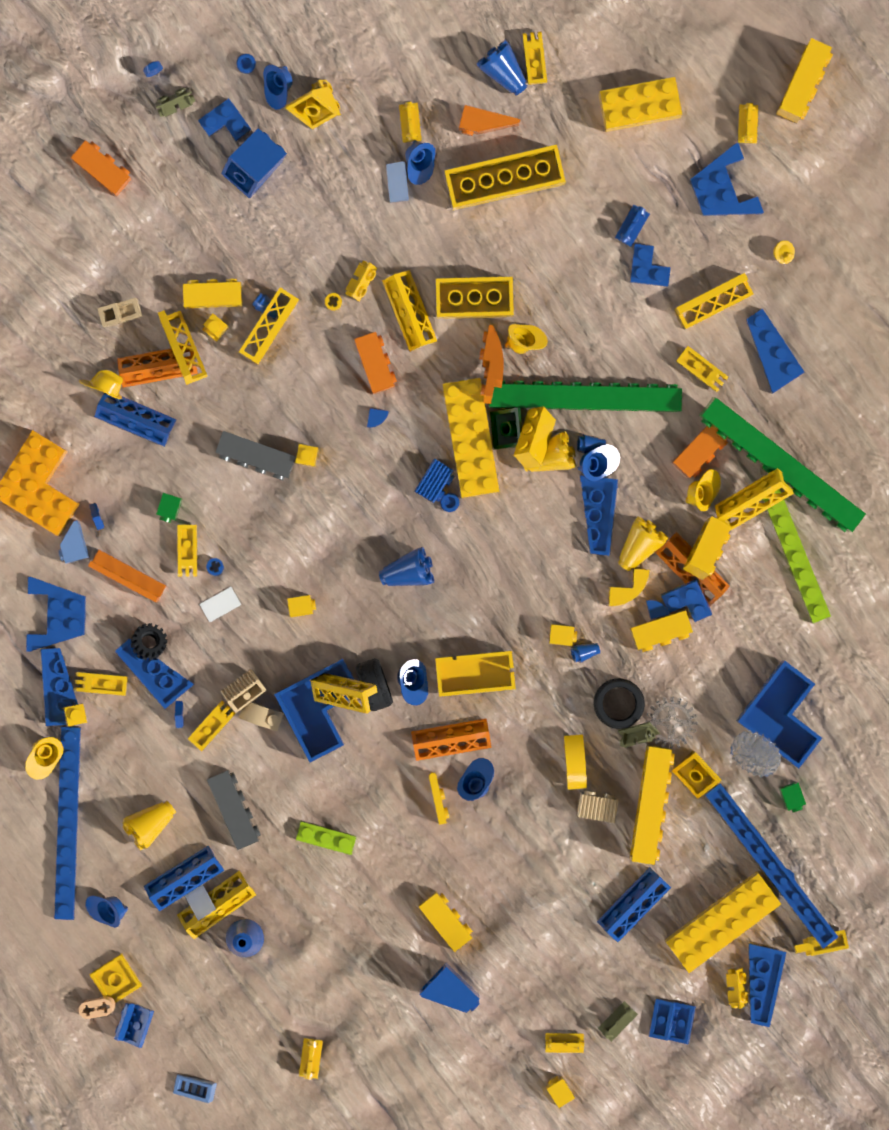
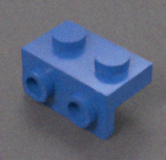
M126 1003L122 1009V1017L119 1025L116 1027L114 1039L142 1048L154 1011L136 1003Z

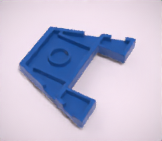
M739 143L734 144L690 179L703 216L760 215L764 213L758 197L741 203L738 202L726 166L744 160Z
M28 577V594H47L48 609L47 635L27 634L26 652L85 635L86 596L34 577Z

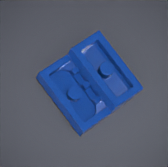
M656 999L649 1037L689 1044L696 1006Z

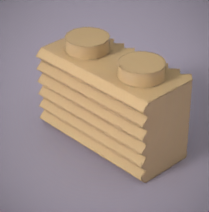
M249 669L243 676H240L236 681L224 687L221 693L230 707L237 713L267 690L253 670Z
M585 790L584 794L580 793L576 816L615 823L619 800L615 799V795L603 794V797L596 796V792Z

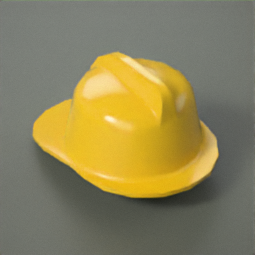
M512 324L508 328L509 334L505 347L512 349L518 354H524L529 350L545 348L548 339L545 333L536 326Z
M101 370L97 372L91 381L79 380L81 384L102 391L114 398L122 399L119 391L123 378L112 371Z
M710 469L704 473L700 480L692 482L687 490L686 503L697 506L700 511H707L720 490L721 478L716 470Z
M45 737L33 744L25 762L26 772L31 778L36 780L44 779L53 771L63 754V745L57 738Z

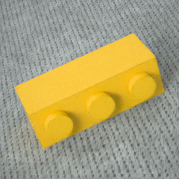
M217 279L206 280L207 283H199V280H188L187 284H183L185 309L242 307V283L237 282V279H226V282L218 283Z
M544 406L528 409L515 448L514 456L526 469L542 466L556 419Z
M713 516L708 518L702 526L683 570L701 580L711 576L716 568L714 566L715 561H718L723 553V550H721L722 546L728 542L731 536L728 534L731 527Z
M686 610L630 628L637 650L641 649L642 653L652 650L653 645L659 643L660 646L671 644V639L677 637L679 641L689 638V633L693 632Z
M436 891L422 902L419 908L451 949L456 952L473 938L471 935L473 931L467 923L462 924L459 920L461 916L455 908L450 909L447 905L449 900L443 893L439 895Z

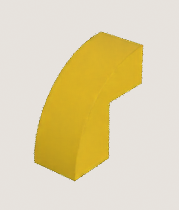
M633 569L632 588L609 587L608 606L623 605L636 598L644 589L650 570Z
M583 734L564 736L568 790L587 788Z

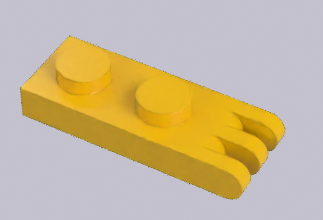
M542 31L537 32L538 39H535L534 32H530L531 40H527V34L522 33L528 85L547 83Z
M689 346L686 347L676 360L678 364L715 392L719 391V388L714 385L715 382L720 386L724 384L718 378L720 376L724 380L729 378Z
M177 525L178 577H182V569H185L186 577H190V569H193V577H197V525Z
M76 672V676L83 677V680H75V684H82V688L74 687V691L126 696L127 676Z
M223 700L188 738L200 751L207 747L236 714L234 710L229 716L226 714L231 708L228 705L223 711L220 709L225 703Z
M431 772L429 780L439 825L446 824L449 813L447 807L443 808L442 800L445 799L444 789H439L437 775L435 772Z

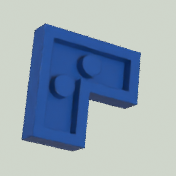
M229 98L198 120L209 137L224 126L236 141L251 131V128Z
M634 245L630 283L669 286L671 267L652 265L654 246Z
M697 579L661 594L669 613L687 606L694 622L712 615L711 608Z

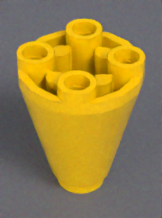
M567 432L558 433L550 438L542 466L527 469L524 467L525 471H555L575 468L576 462L574 457H576L574 447L568 444L569 437Z
M638 516L632 524L619 556L618 564L625 570L631 571L632 568H636L661 548L669 537L661 531L658 532L655 529L657 526L653 522L645 521Z
M168 801L161 802L126 816L123 819L122 828L128 836L132 834L135 839V845L141 851L142 849H147L173 818L176 811Z

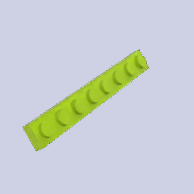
M778 489L775 493H781V490ZM763 499L764 503L769 501V499ZM782 500L768 508L767 512L811 621L814 624L831 617L785 500Z

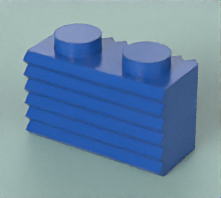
M434 458L414 492L433 504L435 501L440 502L445 493L442 491L446 484L450 485L455 477L452 474L454 470Z

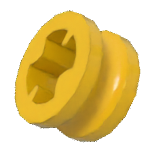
M330 293L325 298V305L329 310L336 311L341 307L342 299L338 294ZM334 297L335 299L337 297L339 299L336 307L328 305L330 303L329 298Z

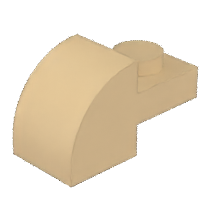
M138 298L97 308L103 327L115 326L143 317Z
M251 702L241 709L238 718L278 731L284 713Z

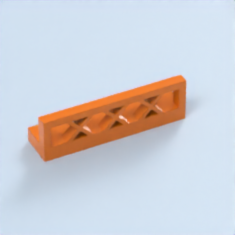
M172 349L117 358L119 376L123 378V388L183 377ZM186 349L185 353L190 352V356L184 358L191 360L194 352ZM165 356L170 357L168 360H161ZM144 360H151L148 364L142 363ZM128 363L133 364L131 367L123 368L122 365ZM192 366L190 370L191 375L198 374L196 366Z
M676 532L655 553L685 584L692 581L691 576L696 577L678 567V563L685 565L692 547ZM667 547L673 553V557H668L663 550ZM716 571L703 580L699 579V586L709 606L718 600L730 587ZM705 590H709L714 595L711 600L705 595Z
M99 549L93 561H90L88 565L92 569L158 603L166 588V585Z
M487 718L411 731L416 761L492 748ZM480 738H486L487 742L477 743L476 741ZM463 741L467 743L465 746L457 745L459 742ZM440 745L448 746L446 749L443 750L438 749ZM418 749H429V751L425 753L419 754Z

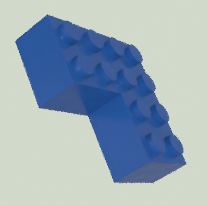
M344 659L274 694L310 763L344 745L327 711L335 706L314 701L310 682L311 679L323 673L354 680ZM319 689V691H320V696L324 697V694H323L322 691ZM331 692V695L337 700V697Z
M782 660L736 721L796 768L802 766L822 740V737L792 715L814 687L815 683L788 662Z

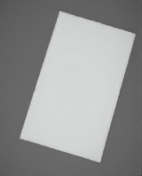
M232 587L200 604L209 622L241 605Z
M203 884L185 895L198 921L216 910Z

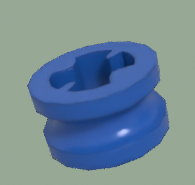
M213 558L208 561L206 568L209 574L217 576L223 572L224 566L221 560ZM212 562L220 564V566L218 567V572H214V570L212 572L210 570V568L212 567Z

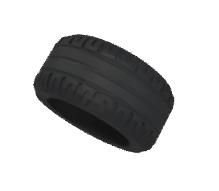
M374 658L357 664L356 672L359 681L374 684L377 687V693L368 697L370 710L377 711L391 706L393 703L392 696L379 660Z
M615 678L606 681L598 688L594 696L593 705L594 711L602 723L614 729H625L634 725L641 718L645 701L640 688L627 679ZM616 687L628 689L635 698L633 713L623 720L610 718L603 709L605 694Z

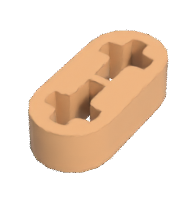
M108 996L89 999L80 1005L79 1013L85 1019L107 1016L115 1010L116 1003L113 998ZM104 1003L110 1006L108 1009L106 1007L100 1008ZM87 1006H88V1008H93V1007L95 1008V1009L92 1010L90 1013H89V1011H86V1010H85V1008H86Z

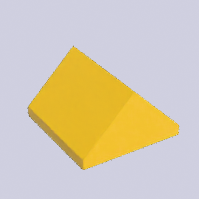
M329 87L311 90L285 107L312 130L339 115V109Z
M692 751L672 770L697 799L721 782L720 777L695 751Z

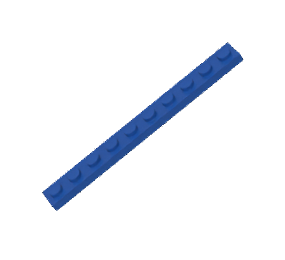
M61 727L63 754L60 758L54 919L74 920L81 728Z
M720 783L705 795L822 949L837 939L838 935Z

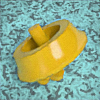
M783 240L774 247L773 255L779 263L788 264L794 258L795 250L791 242Z

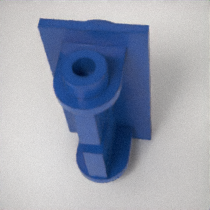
M633 204L615 238L632 247L650 213L646 212V209Z

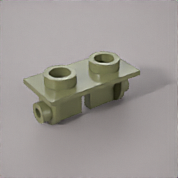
M182 87L169 97L165 95L157 99L158 102L155 105L157 109L161 107L158 110L160 116L167 117L176 113V104L179 105L181 110L192 106L193 102L196 101L193 94L189 96L192 93L190 88Z
M650 722L618 730L622 736L619 743L624 748L636 745V742L638 744L651 742L655 739V735L660 734Z
M624 1001L598 1029L612 1042L638 1014Z

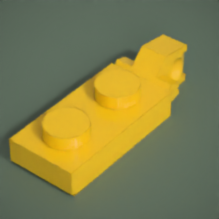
M845 930L835 931L838 938L824 949H822L813 936L802 939L803 944L794 946L795 954L805 952L806 956H815L849 949Z

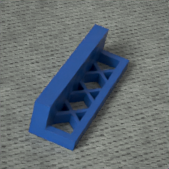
M106 393L100 399L94 416L164 447L176 423V419L123 396L122 399H117ZM108 397L115 400L116 403L110 404L105 402ZM129 406L133 408L134 411L129 412L125 410L124 407ZM146 413L150 415L151 418L145 419L142 417L141 414ZM164 421L169 423L168 428L160 425L159 422Z
M208 845L144 885L149 899L161 911L223 872L224 868ZM215 864L217 866L212 871H207V868ZM200 876L198 880L190 881L192 877ZM183 886L182 890L174 891L176 887ZM162 896H167V899L159 903L157 901Z
M649 867L607 910L597 923L615 941L619 942L671 887ZM660 884L664 885L658 892H655V889ZM648 899V902L642 906V902ZM632 913H635V916L632 919L628 920V917ZM622 926L621 930L615 935L613 932Z

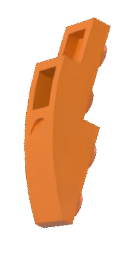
M489 325L488 332L484 331L483 343L486 344L485 349L481 348L479 360H483L482 367L485 368L484 378L487 379L486 385L482 384L481 396H484L483 403L487 404L492 402L494 387L502 388L504 371L501 342L493 325Z

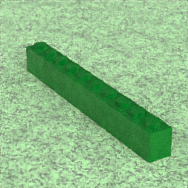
M503 381L502 388L494 387L492 402L489 404V408L520 407V409H532L544 406L546 409L681 412L682 388H678L676 384H666V388H658L659 384H647V387H639V384L629 383L628 387H620V383H609V386H601V383H590V386H582V382H570L569 386L563 385V382H551V385H544L543 381H532V385H525L524 381H513V384H505V381Z
M712 397L699 414L704 425L709 428L713 426L718 430L716 432L717 435L724 440L726 438L733 442L731 445L738 451L744 450L747 453L746 457L754 463L758 461L762 464L761 468L766 473H770L778 468L783 474L784 482L793 488V493L796 496L806 498L808 500L806 503L810 507L820 509L822 511L821 515L829 521L833 519L837 522L836 527L844 533L846 531L853 532L865 517L866 513L716 397Z

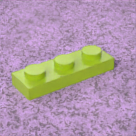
M301 821L296 840L352 855L357 836Z

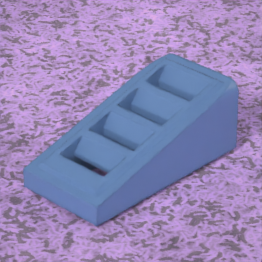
M177 1074L173 1093L210 1103L214 1099L217 1083ZM186 1081L184 1091H182V1083ZM193 1083L192 1091L189 1092L190 1084ZM198 1085H201L199 1094H196Z

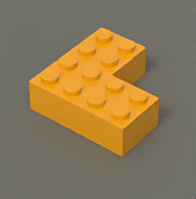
M32 430L0 481V501L56 536H60L80 505L48 484L68 451Z

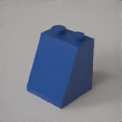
M258 128L228 158L221 174L250 199L283 162L287 153L280 145L273 142L267 133L262 132Z
M447 963L420 989V996L422 998L465 1013L469 1010L474 1011L480 1004L479 993Z

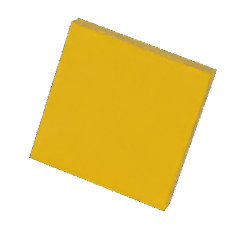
M122 953L89 974L102 996L113 998L115 1003L142 986V983Z

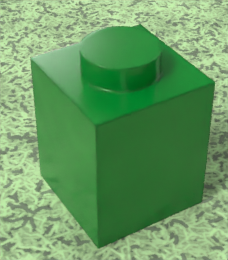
M163 493L156 515L160 516L159 520L171 523V519L176 521L183 499Z
M798 782L779 788L786 810H792V813L802 810V806L806 805Z

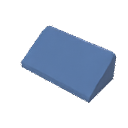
M405 161L386 164L390 203L409 201Z

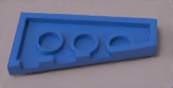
M763 308L746 319L772 394L805 373Z
M580 476L590 554L610 556L618 479L601 478L594 482L589 481L585 476Z
M130 638L115 650V653L164 709L194 685L159 659L153 658V660L149 661V658L142 660V656L138 658V653H133L134 648H131L132 642H130Z
M41 649L45 726L67 725L63 707L76 705L78 702L61 649Z
M748 943L750 1023L770 1027L787 952Z

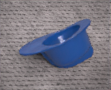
M268 65L263 71L265 98L271 108L276 110L282 109L287 103V91L291 88L293 79L287 66L277 67L275 65Z
M415 140L406 150L405 159L408 163V179L415 185H421L426 183L433 174L435 148L430 143H421Z
M602 445L585 453L581 457L577 468L589 481H598L617 469L620 461L619 452L612 445Z
M409 660L399 669L397 681L401 687L404 700L410 705L417 706L422 704L428 696L426 667L421 661Z
M478 758L472 761L457 785L458 794L462 799L474 801L487 794L489 785L494 777L493 764L485 758Z
M92 895L86 900V909L94 920L113 928L120 925V920L128 911V907L123 905L114 896L102 898Z

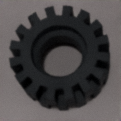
M145 623L134 632L130 642H132L131 648H134L133 653L137 652L138 658L142 656V660L149 658V661H151L153 658L157 659L165 650L167 646V639L165 638L167 635L162 633V628L160 630L157 628L159 625L155 624V626H152V623H149L146 626ZM144 636H152L156 641V646L153 648L145 647L142 643V638Z

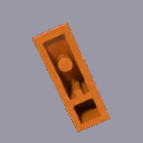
M465 105L459 130L467 136L479 135L519 126L520 119Z

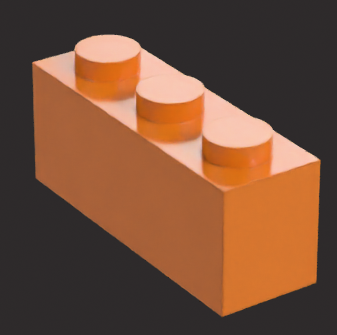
M85 140L71 159L117 197L131 181L130 176H128L130 172L122 165L117 167L114 164L115 159L109 154L103 155L100 153L99 150L101 148L93 141L88 143Z
M373 332L354 339L373 395L394 388V383L397 380L394 371H389L388 365L391 362L388 354H383L381 347L385 345L382 336H377V333Z
M706 426L672 462L688 479L691 476L695 478L702 471L700 467L705 462L707 464L710 463L715 457L713 453L718 448L722 450L728 443L726 439L724 440L716 434L718 430L713 426L711 428Z

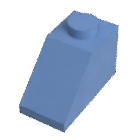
M78 520L73 521L60 544L61 549L58 550L61 561L64 560L65 564L89 558L80 521Z

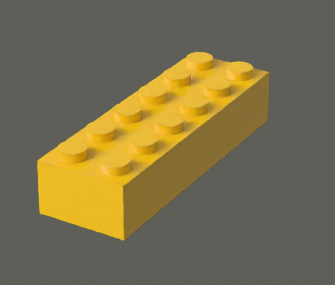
M557 145L444 170L453 211L554 188L566 183Z
M481 378L442 384L461 499L500 492L485 403H483L484 396H481Z
M646 745L629 857L632 862L655 865V861H659L660 849L657 847L658 841L662 842L663 830L660 827L661 822L664 823L666 811L663 810L664 803H668L669 797L666 787L667 784L671 783L672 777L669 767L673 765L675 757L670 748Z
M755 872L665 939V942L688 973H690L779 907L781 903L760 874Z

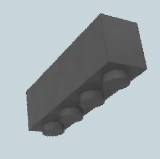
M225 431L222 432L215 452L220 454L218 457L226 461H230V458L237 460V465L246 468L248 465L256 467L255 471L266 474V471L274 473L273 477L284 481V478L289 479L296 460V456Z
M227 770L207 779L237 850L258 842L261 833L257 825L253 826L251 821L253 818L252 812L243 803L246 799L242 790L238 791L236 787L238 780L234 772L230 773Z

